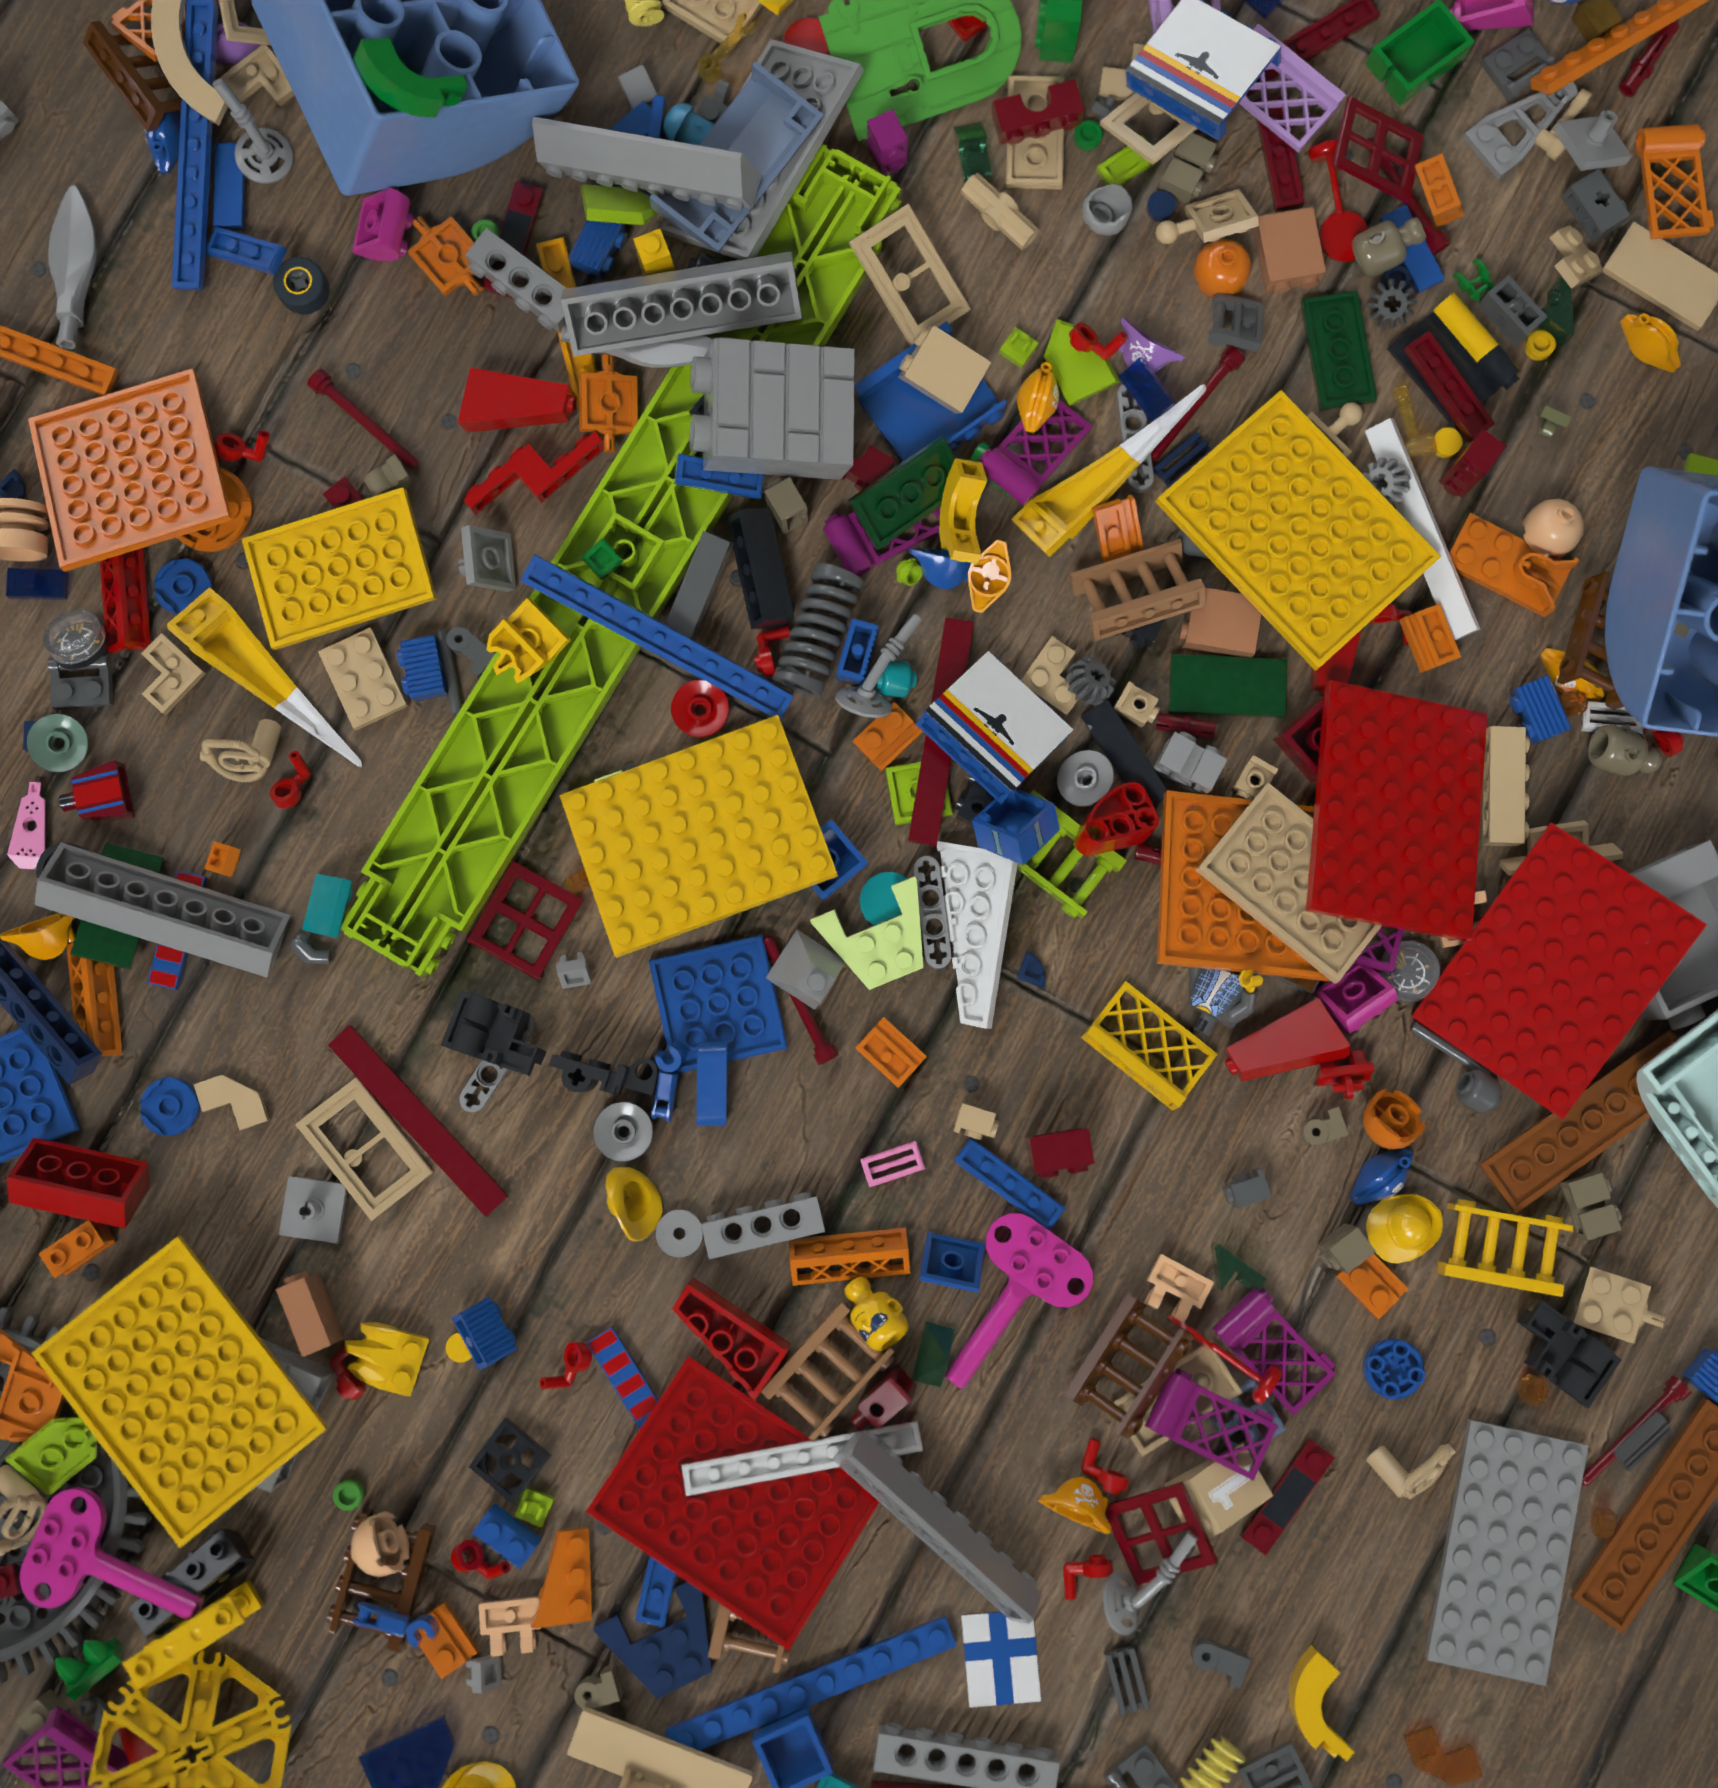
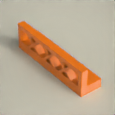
M73 943L67 944L74 1021L102 1052L101 1057L123 1055L114 966L80 958L79 961V957L70 954Z
M906 1228L788 1240L793 1286L854 1280L858 1277L874 1278L910 1274ZM903 1258V1264L890 1265L886 1263L890 1259ZM869 1261L872 1263L868 1268L857 1266L860 1262ZM839 1264L843 1266V1268L838 1271H831L828 1269V1267H830L831 1265ZM810 1267L813 1269L809 1274L798 1275L797 1268Z

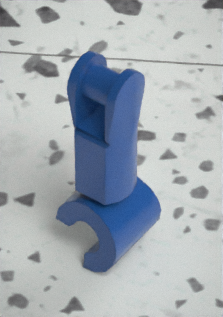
M675 1040L669 1049L674 1059L669 1058L668 1054L664 1051H659L655 1056V1061L660 1069L651 1113V1119L654 1120L657 1117L665 1118L666 1122H671L678 1079L677 1069L687 1057L685 1045L678 1040ZM660 1100L668 1101V1107L659 1106Z
M359 1602L358 1608H360L358 1617H355L353 1623L358 1626L383 1631L399 1637H404L407 1634L408 1642L415 1648L422 1641L419 1628L424 1629L426 1635L432 1639L439 1633L438 1621L431 1615H421L411 1622L410 1616L367 1602ZM371 1613L379 1615L377 1622L369 1620Z

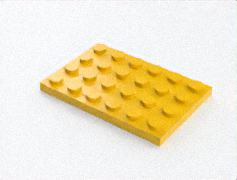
M403 487L241 539L271 649L274 650L437 599L408 493Z

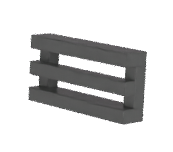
M1657 1411L1613 1451L1619 1463L1628 1472L1672 1432L1668 1423H1666V1419Z
M1131 1645L1104 1652L1120 1715H1126V1712L1130 1711L1132 1713L1137 1712L1141 1708L1144 1710L1149 1709L1134 1646ZM1128 1654L1141 1699L1137 1702L1135 1701L1124 1655ZM1116 1657L1119 1660L1129 1699V1704L1125 1705L1112 1658Z

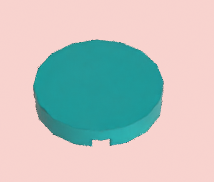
M894 872L879 873L871 877L863 886L860 894V909L865 919L873 926L902 914L891 885L906 880L907 878Z

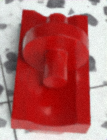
M1363 1050L1351 1051L1350 1056L1346 1057L1348 1065L1338 1066L1337 1060L1319 1064V1072L1316 1076L1317 1087L1332 1085L1333 1093L1343 1092L1345 1100H1352L1354 1091L1363 1090L1362 1082L1370 1081L1371 1073L1375 1071L1373 1062L1367 1063Z

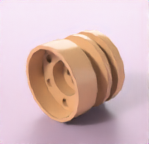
M0 498V559L19 562L47 559L48 537L38 533L48 529V521L45 520L48 518L46 505L19 498Z

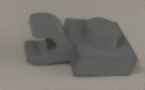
M720 79L716 85L713 98L704 96L696 113L715 125L729 107L725 104L732 92V89L729 88L731 84Z

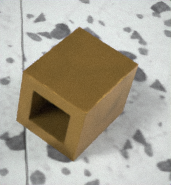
M1582 0L1577 5L1578 10L1571 19L1587 43L1610 32L1612 27L1619 25L1622 21V17L1610 0Z

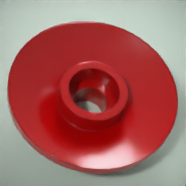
M694 680L684 684L676 691L671 702V715L674 723L683 733L692 737L702 738L715 734L724 726L729 713V704L725 693L705 680ZM704 706L706 708L705 714L697 715L695 713L696 708Z

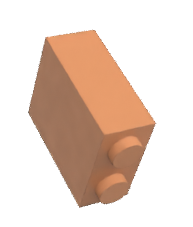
M1313 207L1258 216L1259 226L1252 228L1264 291H1274V293L1279 294L1287 292L1293 287L1302 286L1303 289H1309L1317 286L1326 274Z
M1205 587V606L1188 611L1186 622L1182 621L1179 639H1183L1182 648L1231 657L1252 658L1256 651L1261 613L1241 593Z
M307 1270L283 1280L285 1286L276 1289L302 1357L345 1339L320 1273L310 1275Z

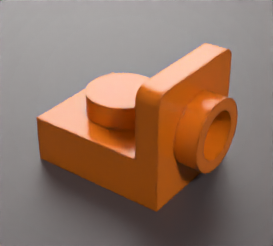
M214 841L204 869L232 877L239 864L241 849Z

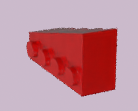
M692 1277L671 1308L696 1337H699L707 1345L714 1357L718 1358L726 1366L732 1377L743 1385L754 1401L791 1345L790 1342L694 1277Z

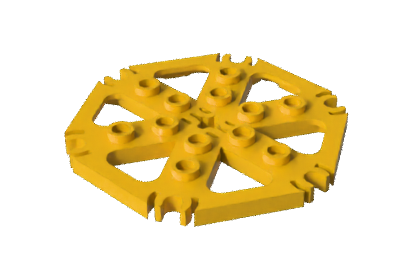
M200 1651L197 1659L198 1664L194 1665L196 1655L194 1654L139 1690L134 1682L130 1680L125 1684L132 1687L135 1692L130 1694L129 1690L121 1687L119 1692L125 1696L124 1703L122 1705H115L111 1701L108 1702L110 1710L116 1713V1716L108 1714L104 1709L88 1786L90 1787L95 1783L102 1782V1785H97L93 1788H162L168 1784L169 1788H202V1785L205 1788H281L292 1724L279 1729V1726L288 1724L290 1717L288 1715L283 1718H277L275 1713L277 1709L285 1706L283 1700H279L271 1706L270 1703L277 1698H281V1695L227 1654H225L223 1666L220 1667L222 1657L218 1652L216 1653L215 1661L212 1664L204 1663L205 1652ZM184 1674L189 1677V1685L180 1725L147 1699V1692L154 1685L176 1675ZM228 1678H234L257 1695L258 1704L256 1707L214 1726L219 1693L223 1681ZM119 1728H128L158 1751V1753L115 1773L108 1770L107 1763L112 1738L115 1731ZM263 1739H271L275 1743L271 1776L263 1784H258L225 1759V1757ZM192 1746L194 1750H202L208 1747L200 1751L201 1753L196 1756L197 1761L191 1764L189 1760H181L187 1754L186 1749ZM209 1756H212V1758H210V1759H208V1760H206V1761H203V1759H205V1758H207V1757H209ZM187 1767L186 1770H184V1771L178 1773L179 1770L184 1769V1768Z

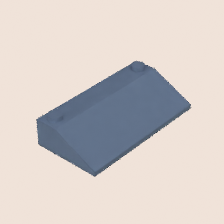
M754 61L750 80L699 146L739 152L749 160L762 175L754 202L755 206L819 124L824 114ZM652 193L649 197L651 209L676 228L718 253L752 210L742 207L740 211H737L721 203L710 206L694 198H690L689 201H683L667 193L659 197Z

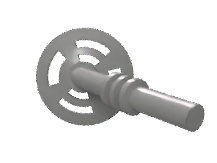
M222 78L215 80L212 84L230 108L231 116L240 128L246 130V133L239 138L235 147V160L240 171L247 178L257 183L271 184L282 180L289 173L293 164V152L289 142L274 130L257 128L254 123L255 118L245 104H240ZM269 135L277 139L284 148H280L273 139L267 136ZM251 138L253 143L250 148L244 149V144ZM278 157L284 159L285 162L282 167L276 172L271 173L269 167L277 162ZM248 159L249 163L253 167L260 170V173H257L250 169L246 165L244 160Z
M913 614L898 634L888 640L889 643H886L884 645L885 648L880 650L882 654L863 684L859 685V687L841 688L836 692L835 700L842 708L851 713L870 718L886 717L891 713L892 704L884 696L877 693L874 687L890 661L896 659L895 656H898L900 654L899 651L904 649V643L922 622L919 616ZM851 697H852V698L855 700V703L852 702V701H850V700L847 699V698H851Z
M1187 1532L1170 1558H1165L1164 1564L1160 1565V1569L1156 1571L1157 1576L1138 1593L1133 1581L1127 1574L1114 1572L1109 1575L1104 1585L1103 1605L1106 1618L1116 1633L1120 1635L1131 1634L1137 1627L1140 1608L1167 1583H1172V1578H1175L1176 1573L1180 1571V1564L1198 1540L1193 1533ZM1120 1580H1125L1129 1587H1123ZM1114 1591H1116V1593H1115V1606H1114ZM1123 1618H1131V1625L1125 1626L1121 1621Z

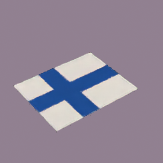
M1002 1612L962 1615L969 1708L1041 1701L1034 1619L1031 1624L1011 1621Z

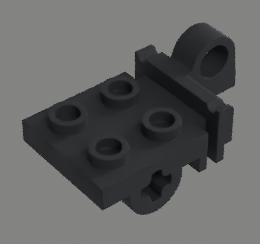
M463 990L460 993L441 1042V1046L528 1076H531L535 1064L542 1065L547 1052L537 1046L521 1041L531 1014L516 1007H511L482 995Z
M561 1051L560 1055L552 1054L549 1066L563 1070L562 1083L572 1092L591 1091L596 1087L599 1080L602 1081L599 1090L610 1094H620L622 1087L645 1094L655 1095L659 1070L657 1064L651 1059L640 1058L632 1066L618 1064L615 1072L609 1070L611 1065L609 1063L590 1059L588 1064L581 1061L583 1056L575 1053ZM641 1063H648L653 1069L652 1076L647 1080H641L636 1074L637 1067ZM581 1069V1075L585 1076V1081L577 1084L575 1075Z
M1540 1299L1532 1311L1525 1309L1517 1320L1521 1326L1540 1338L1524 1363L1538 1371V1373L1582 1406L1589 1409L1622 1359L1616 1356L1615 1352L1604 1343L1587 1334L1576 1323L1570 1321Z

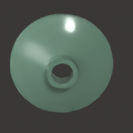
M51 714L40 718L33 724L27 736V748L33 761L41 768L52 772H65L78 766L85 758L88 751V737L83 726L74 718L62 714ZM57 738H62L65 742L64 747L61 749L56 748L54 745Z

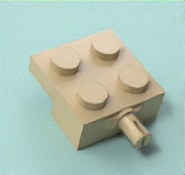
M1590 1267L1574 1323L1635 1344L1638 1331L1644 1322L1663 1328L1664 1323L1652 1318L1665 1321L1666 1316L1648 1311L1647 1301L1651 1286Z

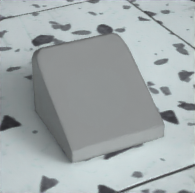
M640 65L618 77L620 87L632 109L642 101L645 103L652 101L653 97L657 95L644 65Z

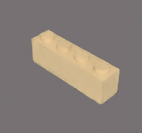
M1490 726L1486 729L1481 845L1516 847L1524 844L1525 839L1528 838L1529 824L1525 822V810L1529 807V795L1525 793V782L1529 779V765L1525 764L1526 753L1529 751L1530 739L1529 736H1526V727Z

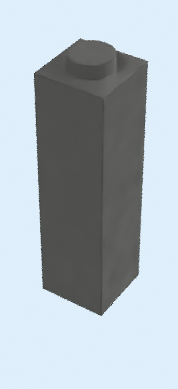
M703 531L665 623L667 626L693 640L696 638L735 543L710 532Z

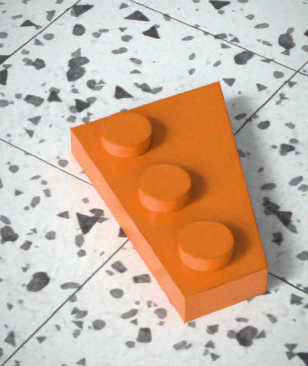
M578 1527L557 1530L547 1564L548 1570L544 1585L541 1587L538 1596L537 1611L535 1616L533 1615L530 1626L533 1629L592 1621L589 1528Z

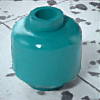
M906 660L890 661L874 688L882 696L906 697L910 689L916 686V671H912L911 665Z

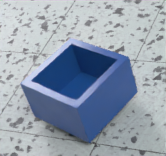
M809 1706L754 1731L752 1743L772 1788H802L833 1773L834 1761Z

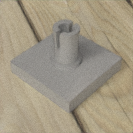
M1610 110L1602 111L1598 117L1559 121L1554 129V132L1581 171L1627 165L1632 157L1613 129L1614 124L1618 121V117Z
M472 525L462 527L464 557L459 559L458 564L465 565L458 568L460 573L466 576V585L505 592L516 590L511 534Z
M288 1176L279 1235L340 1243L348 1195L346 1188L339 1182Z

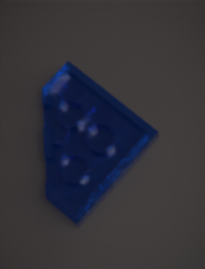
M442 1715L362 1753L358 1758L371 1788H439L456 1742L445 1716Z

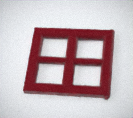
M1349 96L1345 104L1332 165L1407 203L1411 198L1416 174L1415 165L1418 164L1424 135L1355 99L1353 96ZM1355 113L1377 124L1373 142L1352 131ZM1388 130L1409 141L1406 159L1384 148ZM1349 140L1371 151L1367 169L1346 158ZM1382 157L1404 168L1400 186L1378 175Z
M512 861L470 935L466 936V940L535 980L540 981L543 979L542 974L584 900ZM517 877L539 889L526 913L503 902ZM546 893L567 904L554 930L532 918ZM497 912L519 924L505 949L483 937ZM526 928L548 940L534 965L512 953Z
M1183 1481L1107 1504L1105 1516L1134 1582L1138 1587L1153 1580L1157 1576L1156 1571L1160 1569L1159 1565L1142 1570L1132 1546L1155 1540L1163 1560L1165 1558L1169 1559L1173 1554V1549L1167 1536L1190 1530L1198 1538L1196 1544L1201 1554L1184 1558L1179 1566L1180 1571L1176 1575L1214 1565L1219 1561ZM1176 1497L1186 1522L1163 1528L1153 1504ZM1141 1508L1151 1532L1128 1538L1118 1514Z

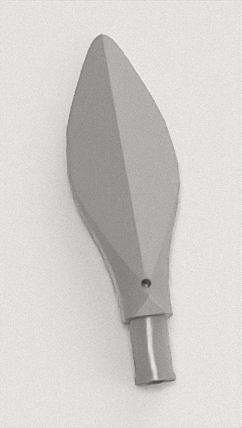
M74 185L67 190L51 230L48 250V264L57 296L56 317L60 321L56 344H59L60 348L66 350L75 348L77 329L84 327V302L96 264L97 252L95 229L89 210L81 192Z
M565 323L561 331V341L570 343ZM701 335L598 353L617 356L643 367H678L690 365L693 356L705 357L713 340Z

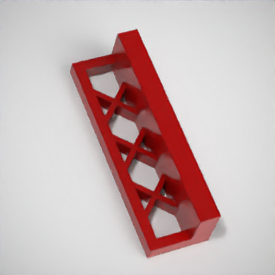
M141 548L100 561L104 626L109 636L106 652L109 654H116L126 649L144 651L151 644L144 551Z

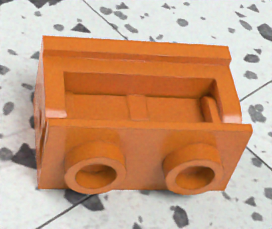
M1443 153L1416 164L1417 176L1436 228L1464 217L1461 209L1462 205Z
M87 1220L39 1253V1256L55 1279L61 1274L68 1276L117 1241L106 1224Z

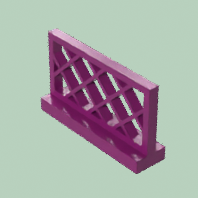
M60 1706L55 1707L49 1713L48 1720L8 1754L2 1763L4 1767L35 1788H90L102 1785V1782H98L89 1787V1779L86 1777V1770L92 1769L99 1734ZM46 1735L56 1742L57 1745L39 1746V1740ZM111 1743L107 1767L110 1772L115 1773L130 1766L126 1753ZM72 1753L80 1759V1762L63 1763V1754ZM57 1754L58 1763L40 1764V1755ZM20 1756H34L35 1764L22 1765L17 1759ZM81 1771V1779L64 1780V1772ZM58 1772L59 1780L46 1781L41 1777V1773Z

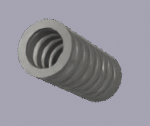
M826 563L815 564L811 575L813 584L809 585L805 592L808 599H804L800 604V609L803 613L796 615L795 624L797 627H794L789 632L792 642L784 645V652L787 656L779 659V667L776 668L772 677L775 682L788 689L818 698L821 697L824 690V682L810 677L809 671H805V674L792 666L804 667L822 675H829L831 670L822 663L807 659L797 651L811 653L819 658L834 661L836 658L834 652L811 644L803 637L814 638L834 647L841 645V639L827 632L817 630L808 623H817L840 633H844L847 626L841 621L819 614L813 608L824 609L842 618H851L852 611L849 608L827 601L818 594H826L842 602L856 604L858 599L855 594L831 585L835 582L839 586L852 588V592L858 595L864 585V581L857 575ZM823 579L830 580L829 584H827Z

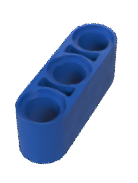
M697 1042V1126H726L727 1042Z

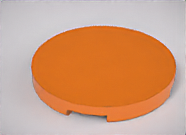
M220 468L232 521L176 537L192 549L203 552L224 550L238 542L249 528L253 515L251 495L245 484L227 469Z

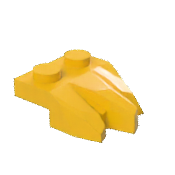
M526 598L508 619H503L489 634L486 651L490 653L498 651L501 654L493 665L496 675L503 673L509 668H514V679L518 684L548 665L571 641V638L531 598Z
M379 1322L360 1323V1331L365 1334V1338L363 1340L345 1341V1350L359 1357L356 1362L350 1363L347 1369L356 1379L375 1388L411 1397L429 1338L402 1331L398 1327Z

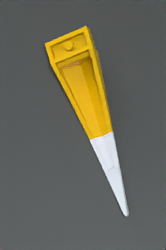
M1200 385L1167 412L1121 445L1081 471L1031 499L1011 519L1012 522L1048 557L1052 556L1069 538L1074 539L1093 517L1092 507L1104 504L1203 395L1207 389L1206 386Z
M210 587L167 623L168 630L190 648V651L355 765L362 767L358 756L297 688L233 607Z

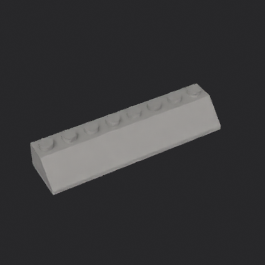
M533 117L532 125L537 162L546 169L547 174L553 177L562 178L563 175H568L580 182H587L588 179L596 180L598 184L606 187H612L613 184H617L633 192H637L638 188L645 189L650 194L653 193L656 196H663L664 193L672 194L673 197L679 200L689 201L690 198H694L710 206L721 203L737 211H740L742 207L753 209L762 175L742 153Z
M792 251L563 289L561 304L573 356L802 319Z
M64 843L59 844L37 879L36 906L263 977H268L290 920L289 914Z
M863 1431L855 1432L833 1461L1008 1619L1031 1624L1042 1594L1035 1587L1037 1582L1026 1572L1022 1571L1019 1573L1013 1567L1014 1561L1002 1551L997 1553L990 1546L992 1541L980 1531L975 1533L968 1526L970 1521L958 1511L953 1513L947 1508L948 1502L936 1491L931 1493L923 1486L926 1482L914 1471L910 1473L901 1466L903 1461L891 1451L885 1452L879 1446L881 1441L869 1431L866 1433Z

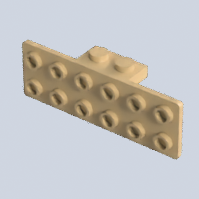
M588 1707L583 1708L567 1752L571 1757L622 1776L619 1788H749L754 1775L750 1770Z

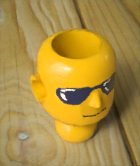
M865 1277L854 1279L844 1288L845 1297L856 1305L851 1311L850 1320L871 1349L875 1351L887 1349L907 1333L909 1323L902 1312L903 1308L898 1300L882 1291L873 1294L871 1284Z

